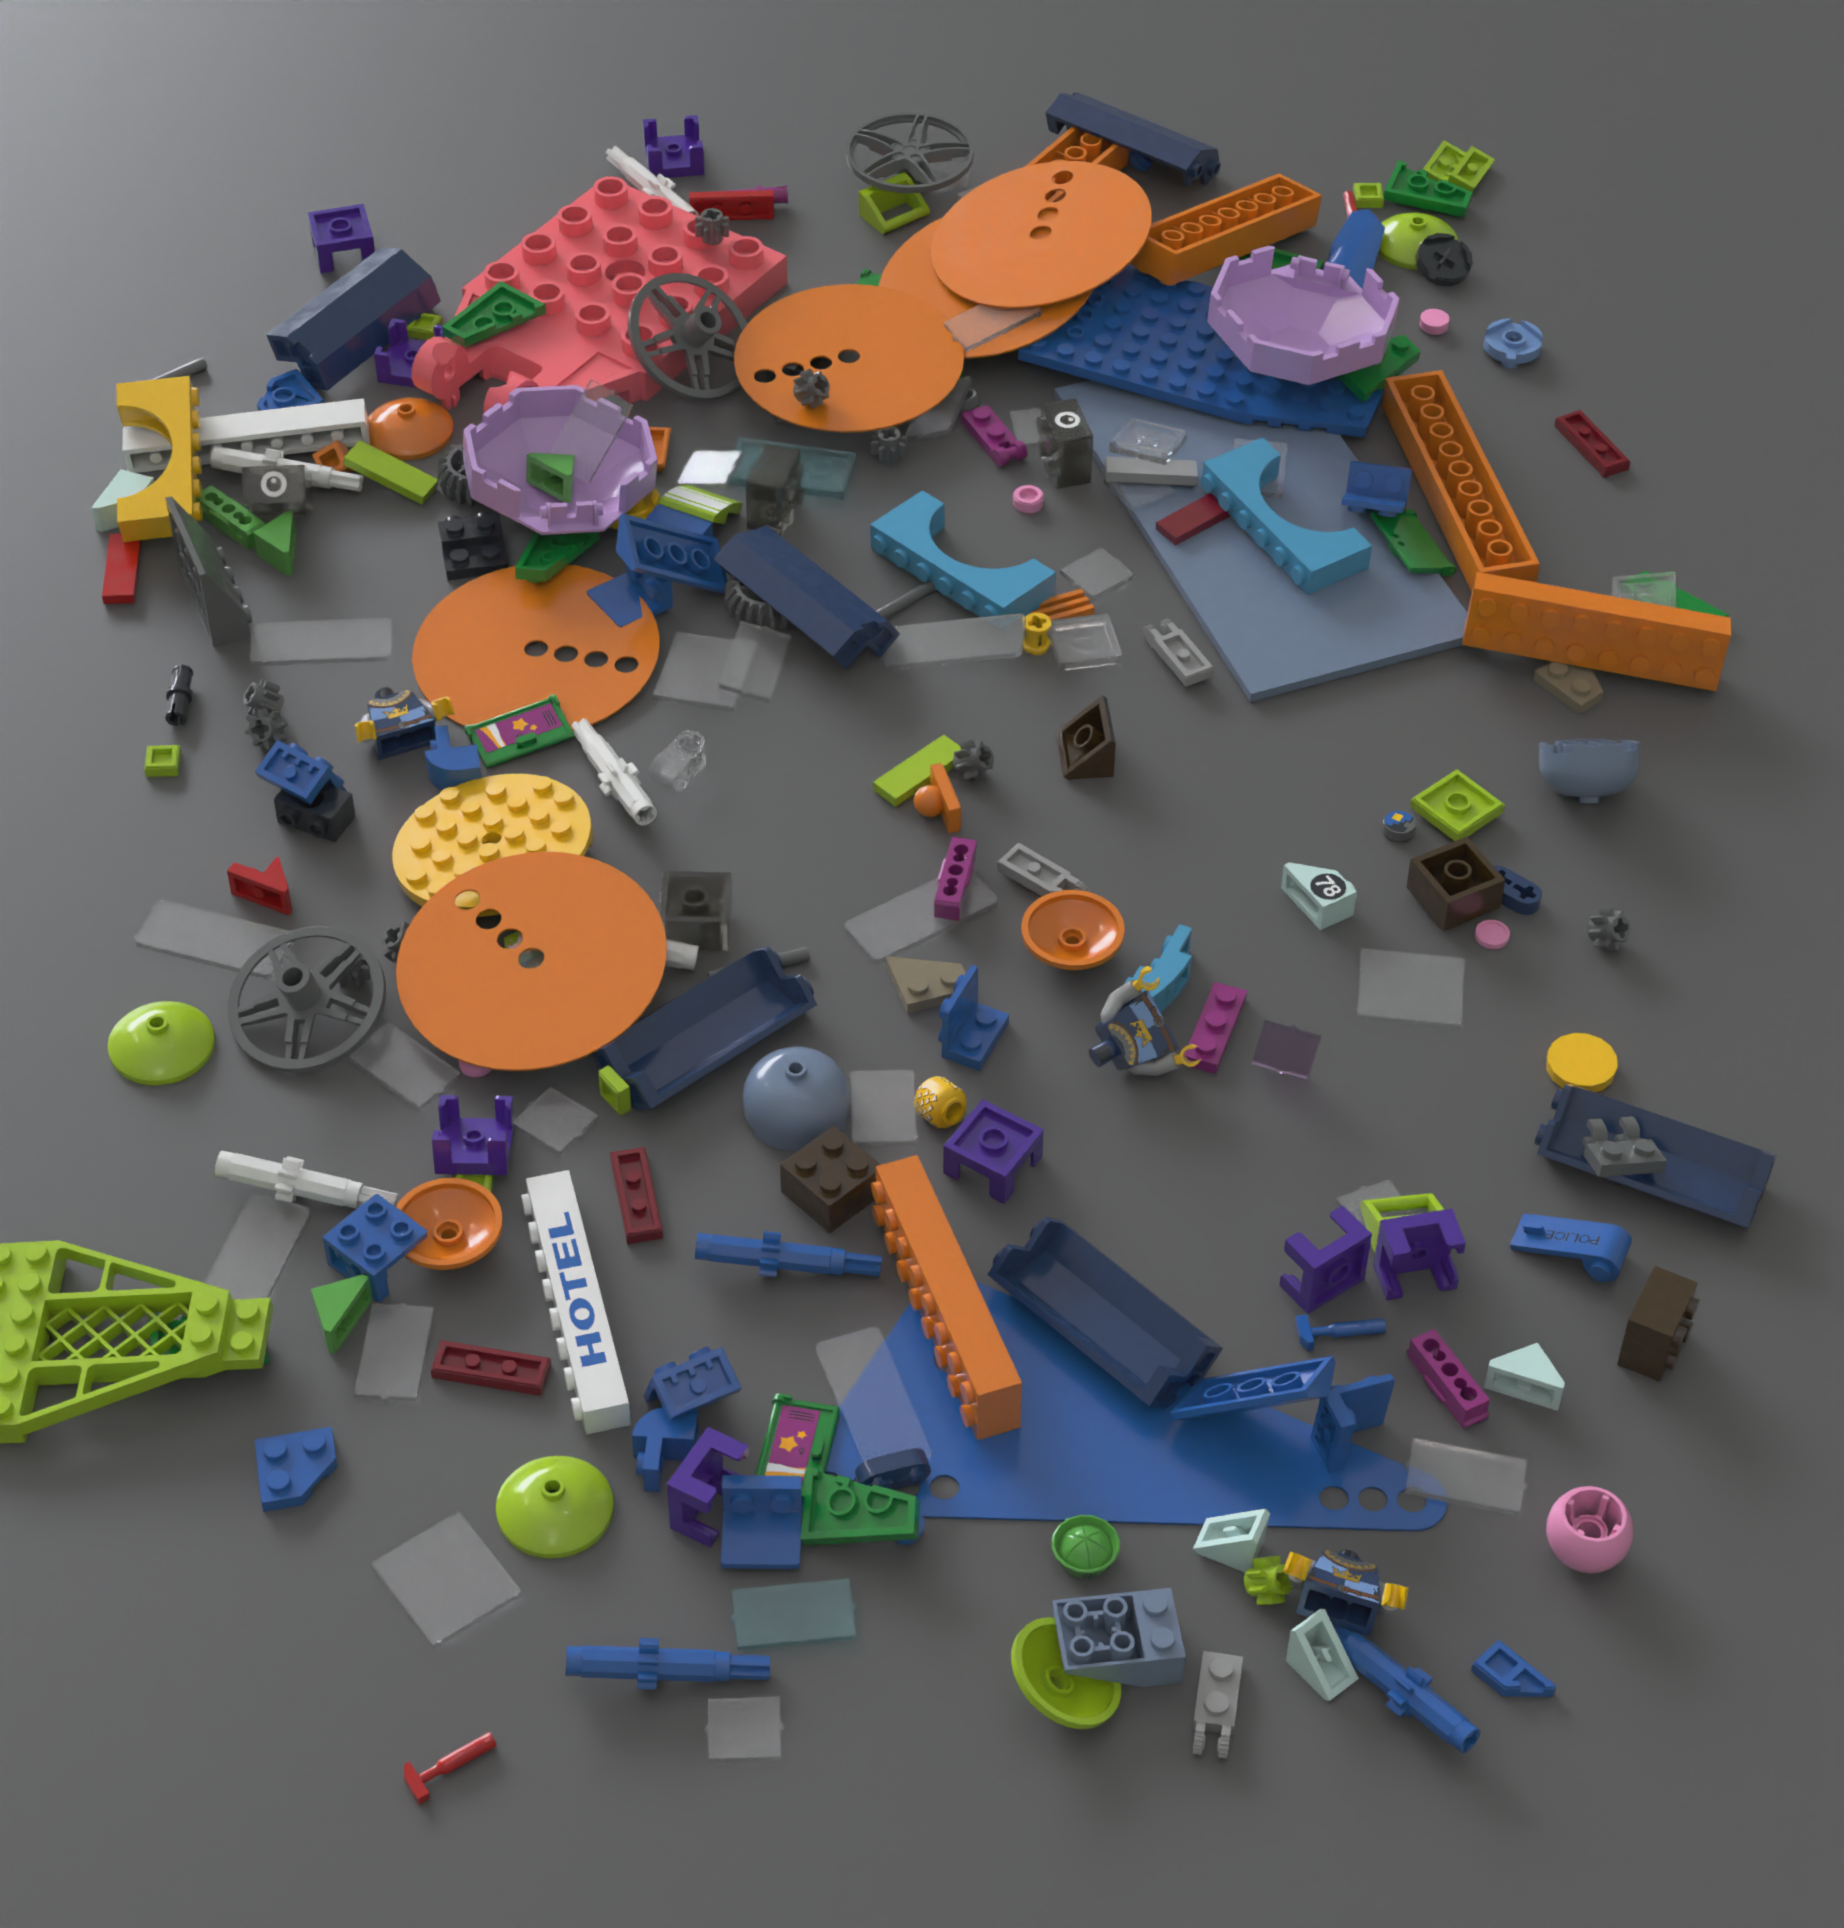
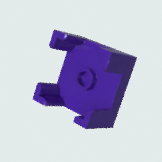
M697 115L684 117L685 135L657 137L656 119H643L647 167L656 177L659 174L665 178L705 175L703 143L699 138Z
M364 204L307 212L313 247H316L320 274L334 271L332 257L334 252L360 248L362 261L375 252L373 234Z
M392 318L388 325L390 342L388 351L383 352V348L378 346L374 353L377 381L417 388L411 378L412 365L420 347L426 341L408 339L406 321ZM443 325L434 326L435 337L445 338L442 331Z
M440 1095L438 1105L440 1131L433 1130L432 1135L435 1174L508 1175L515 1132L513 1097L496 1096L494 1099L496 1119L460 1118L458 1096Z
M982 1099L944 1144L943 1174L958 1180L960 1178V1164L988 1177L989 1196L1005 1204L1014 1192L1015 1173L1030 1156V1166L1035 1167L1043 1157L1044 1129Z
M1343 1205L1332 1211L1330 1218L1346 1234L1324 1248L1318 1250L1301 1232H1297L1285 1239L1284 1251L1303 1270L1302 1282L1294 1275L1288 1276L1284 1273L1280 1276L1279 1286L1307 1314L1365 1280L1372 1233Z
M1452 1208L1380 1220L1373 1267L1386 1301L1403 1297V1292L1396 1275L1401 1273L1431 1269L1440 1291L1457 1289L1459 1276L1450 1254L1451 1249H1456L1458 1254L1464 1253L1466 1242Z
M707 1427L668 1481L667 1496L670 1529L711 1548L719 1536V1531L695 1518L700 1511L708 1514L712 1508L711 1502L716 1497V1493L722 1495V1475H740L723 1467V1455L736 1461H741L742 1458L746 1460L749 1456V1447L738 1440Z

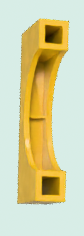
M190 376L116 383L117 409L122 426L150 429L163 436L172 446L170 461L165 471L153 484L136 494L117 498V523L123 542L173 537L165 500L166 497L172 496L197 523L203 520L201 503L197 502V498L202 497L200 479H197V474H202L200 457L196 456V452L201 451L199 433H196V429L201 428L199 411L195 410V406H200L199 390L192 387Z

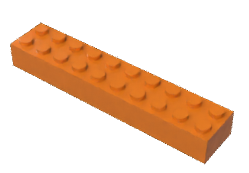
M1438 370L1385 378L1382 408L1471 592L1476 572L1537 583L1540 563L1443 371Z

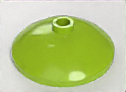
M1414 212L1402 213L1382 222L1385 232L1378 254L1393 265L1418 270L1415 255L1426 237L1436 233H1444L1455 236L1454 239L1457 241L1458 238L1455 231L1446 222L1435 216Z
M174 1001L149 1003L129 1012L114 1026L108 1040L109 1058L116 1071L133 1082L144 1085L175 1083L199 1071L210 1059L215 1046L214 1029L208 1017L191 1005Z
M547 1456L522 1465L505 1480L496 1501L497 1522L504 1537L518 1550L540 1558H563L586 1550L595 1544L606 1532L614 1511L612 1490L605 1476L590 1463L569 1456ZM551 1490H558L555 1493H549Z
M1054 1618L1036 1619L1027 1624L1016 1636L1011 1649L1013 1673L1026 1699L1041 1714L1056 1723L1075 1729L1097 1727L1114 1714L1121 1699V1683L1065 1674Z

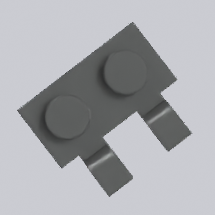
M1633 1116L1620 1117L1619 1124L1624 1134L1615 1135L1614 1142L1607 1140V1128L1602 1119H1588L1586 1126L1590 1130L1591 1136L1583 1137L1582 1144L1585 1147L1583 1156L1598 1177L1664 1172L1667 1163L1666 1158L1652 1139L1640 1138L1639 1125Z

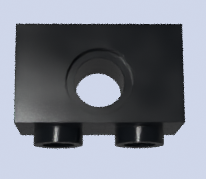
M327 784L323 786L311 805L282 789L274 798L278 823L332 842L338 840L356 817L352 793Z

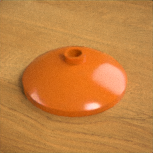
M406 397L391 400L379 406L368 416L370 445L399 460H417L431 456L442 450L450 442L454 433L453 419L450 413L441 405L423 398Z
M1061 890L1040 897L1028 907L1021 925L1022 939L1028 951L1041 962L1065 970H1084L1107 962L1121 948L1125 933L1124 921L1118 909L1105 898L1082 890Z
M441 1178L425 1182L409 1191L396 1206V1208L427 1230V1238L404 1257L414 1264L429 1269H456L478 1261L496 1245L503 1228L502 1211L496 1197L487 1188L466 1179Z

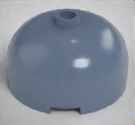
M1572 739L1555 740L1554 745H1548V742L1539 743V769L1543 780L1552 790L1559 794L1579 797V803H1598L1599 797L1611 796L1624 791L1633 783L1639 771V741L1621 740V743H1615L1613 740Z
M787 1047L776 1050L760 1059L747 1076L743 1089L744 1118H746L748 1124L754 1130L755 1137L760 1141L778 1149L799 1151L831 1127L835 1126L842 1132L847 1125L850 1116V1089L847 1078L841 1067L832 1058L818 1050L807 1047Z

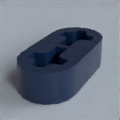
M1494 866L1505 879L1501 904L1522 915H1530L1537 912L1542 898L1540 887L1505 867Z
M912 1448L866 1460L856 1468L855 1474L858 1483L868 1486L877 1485L895 1490L922 1482L930 1475L931 1468L925 1451Z

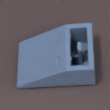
M1171 1588L1052 1600L1051 1604L1065 1674L1139 1687L1183 1682L1186 1655Z

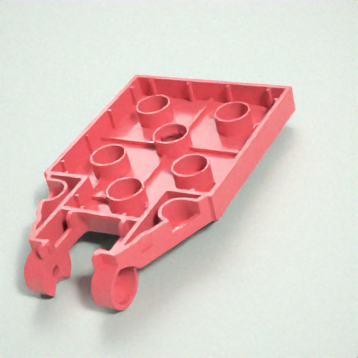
M603 177L597 180L591 189L570 205L562 207L556 216L534 233L526 235L521 243L499 260L487 265L481 274L462 288L463 298L455 316L500 281L544 303L546 314L468 347H463L446 337H433L427 340L420 347L412 365L411 378L413 384L418 389L441 400L442 407L450 410L453 407L455 408L460 400L459 387L478 372L480 378L484 380L494 377L507 383L500 387H490L484 401V413L497 403L506 404L509 401V393L514 389L525 387L578 385L586 389L587 398L595 402L610 396L618 397L628 403L641 399L648 401L663 387L644 370L633 351L629 339L628 313L631 303L639 290L649 281L661 275L670 273L694 275L705 279L721 289L731 298L746 319L787 284V255L764 246L755 237L741 236L730 230L729 237H724L720 244L708 245L702 241V237L695 236L696 215L673 206L664 197L651 196L630 187L619 177ZM681 282L659 286L668 296L671 295L688 314H692L701 297L706 292L701 287ZM713 294L709 295L704 306H710L714 298ZM647 297L642 304L639 314V330L642 342L671 329ZM720 301L717 313L721 318L722 324L717 333L725 336L738 324L729 309ZM670 339L646 348V351L658 350L662 347L671 346L673 343ZM683 350L650 357L655 365L671 379H674L687 368Z

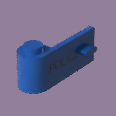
M1523 1213L1510 1247L1511 1250L1582 1259L1583 1267L1591 1278L1599 1282L1616 1280L1619 1276L1631 1247L1632 1238L1625 1229L1613 1224Z

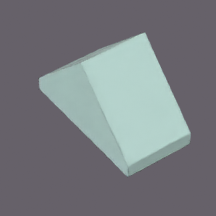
M1537 1342L1491 1359L1484 1388L1558 1411L1565 1382Z
M1267 1509L1206 1518L1193 1549L1199 1555L1246 1572L1249 1567H1253L1252 1559L1257 1558L1261 1550L1270 1513Z
M1319 1609L1290 1630L1286 1662L1324 1700L1330 1701L1359 1679L1325 1609Z

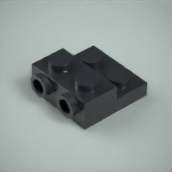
M480 512L475 517L462 519L458 516H449L445 521L438 522L447 581L479 577L509 567L499 514Z

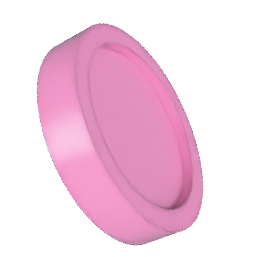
M1497 920L1482 921L1477 925L1475 931L1476 941L1488 949L1504 947L1510 937L1509 928Z

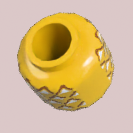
M934 1076L929 1078L916 1091L914 1108L917 1114L936 1128L946 1129L957 1124L966 1112L967 1097L964 1091L945 1077Z

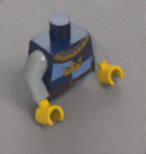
M381 688L376 692L375 699L367 703L368 713L363 715L361 721L354 725L357 742L367 743L373 739L378 760L429 746L430 741L436 740L435 722L443 720L447 715L455 714L449 697H443L430 703L424 699H418L411 690L394 693L391 688Z
M1144 967L1140 971L1138 980L1131 979L1109 995L1100 1013L1101 1022L1095 1027L1101 1042L1089 1049V1056L1097 1067H1101L1112 1060L1117 1070L1128 1069L1133 1075L1159 1076L1179 1069L1181 1064L1192 1067L1202 1060L1200 1058L1196 1061H1189L1186 1058L1185 1054L1188 1049L1198 1047L1194 1044L1185 1046L1180 1054L1174 1052L1180 1048L1149 991L1157 988L1160 978H1157L1152 983H1147L1143 979L1145 974L1152 971V967Z
M1324 1550L1317 1561H1313L1290 1551L1283 1573L1288 1574L1289 1583L1294 1589L1302 1590L1296 1609L1297 1614L1310 1617L1319 1609H1325L1333 1625L1370 1636L1376 1615H1388L1397 1608L1405 1610L1409 1588L1392 1583H1385L1384 1585L1383 1582L1379 1581L1378 1567L1372 1563L1360 1560L1355 1552L1344 1550L1336 1553Z

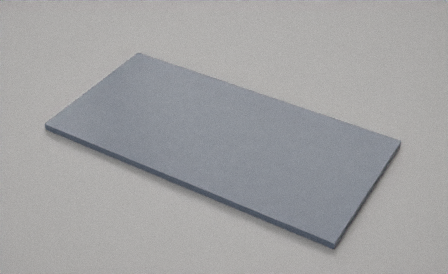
M1092 380L1055 388L1054 397L1062 410L1079 416L1080 422L1074 428L1104 475L1106 456L1194 460L1197 462L1198 482L1195 486L1109 483L1249 702L1462 646L1467 612L1439 573L1409 572L1402 560L1391 553L1387 547V539L1370 517L1372 512H1378L1379 510L1366 509V513L1348 511V506L1341 505L1342 498L1347 489L1351 460L1358 461V459L1340 434L1326 433L1325 429L1320 427L1310 429V431L1298 430V425L1281 423L1280 427L1267 426L1268 421L1253 420V424L1240 423ZM1066 415L1068 418H1073V421H1070L1071 424H1073L1075 422V418L1073 416ZM1264 438L1281 455L1278 478L1268 483L1261 490V495L1271 510L1289 523L1308 530L1336 532L1354 527L1372 545L1369 568L1308 595L1299 585L1293 582L1292 578L1280 566L1275 564L1273 558L1263 548H1260L1255 540L1245 530L1241 529L1231 516L1176 546L1156 530V522L1209 494L1203 490L1200 482L1203 462Z

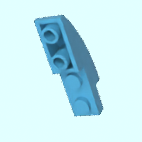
M1179 924L1173 936L1168 935L1166 937L1161 957L1159 959L1154 958L1150 966L1152 971L1143 976L1144 981L1147 983H1152L1157 978H1160L1157 988L1149 991L1160 1013L1175 1000L1190 979L1192 955H1189L1192 928ZM1139 966L1134 977H1128L1125 983H1127L1131 979H1134L1135 981L1138 980L1140 971L1144 967Z

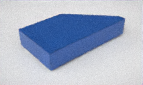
M1499 1639L1472 1664L1471 1668L1475 1675L1501 1696L1552 1697L1557 1687Z

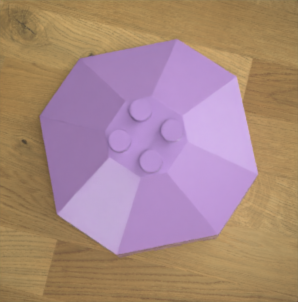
M1273 246L1252 250L1251 258L1239 261L1236 255L1225 259L1211 292L1207 322L1249 371L1311 385L1382 362L1395 327L1400 298L1394 292L1387 294L1382 289L1383 280L1373 269H1366L1362 289L1349 276L1350 270L1345 269V265L1326 262L1324 270L1316 269L1317 259L1299 255L1298 258L1292 257L1290 265L1271 270L1275 249Z
M578 385L516 388L509 393V401L506 404L497 403L483 414L482 423L478 426L470 424L464 429L463 461L471 498L541 535L605 531L622 514L629 511L655 489L657 456L647 420L638 415L633 420L623 416L622 407L604 398L599 399L598 403L587 398V390ZM526 454L575 455L572 502H563L526 482Z

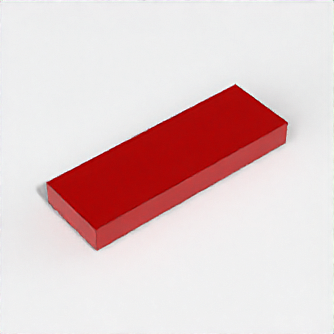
M773 190L689 192V205L699 213V216H701L704 210L715 208L722 212L723 217L729 216V220L774 219Z
M121 533L109 535L102 590L103 604L135 603L142 540L123 542Z

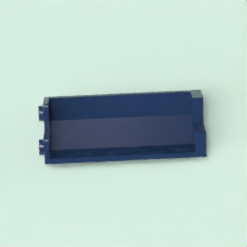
M1075 92L1072 95L1060 93L1045 112L1049 131L1059 134L1066 125L1067 130L1074 127L1182 171L1184 185L1188 187L1192 185L1195 179L1199 178L1202 184L1207 185L1212 177H1216L1220 171L1221 163L1219 162L1217 148L1081 93Z
M381 247L267 333L266 336L276 360L296 362L301 374L314 389L328 391L374 355L378 346L383 348L389 343L388 325L392 318L405 320L408 326L414 320L420 319L423 313H427L434 308L441 300L431 275L408 254L399 248Z
M768 526L734 535L713 559L729 575H733L825 649L846 669L866 646L881 658L900 635L887 619Z
M769 946L758 948L635 1022L617 1039L592 1053V1056L600 1070L609 1065L630 1087L631 1105L636 1110L652 1109L818 1004L813 997L814 991L811 984L802 975L786 977L779 955Z
M1565 1084L1563 1090L1557 1089L1551 1104V1109L1556 1110L1554 1118L1550 1119L1547 1125H1540L1534 1144L1539 1145L1538 1155L1597 1175L1583 1156L1585 1147L1582 1144L1583 1137L1591 1136V1132L1586 1126L1588 1119H1602L1607 1128V1140L1614 1142L1615 1135L1624 1134L1619 1124L1620 1117L1633 1116L1639 1125L1640 1138L1652 1139L1666 1158L1665 1170L1661 1173L1609 1176L1604 1178L1746 1228L1751 1226L1759 1199H1762L1774 1166L1776 1154L1572 1084Z
M1044 1217L1036 1223L1030 1232V1239L1025 1247L1008 1244L998 1251L993 1259V1266L987 1274L1150 1407L1167 1408L1177 1399L1175 1392L1186 1383L1193 1387L1199 1379L1204 1378L1223 1350V1347L1059 1219Z

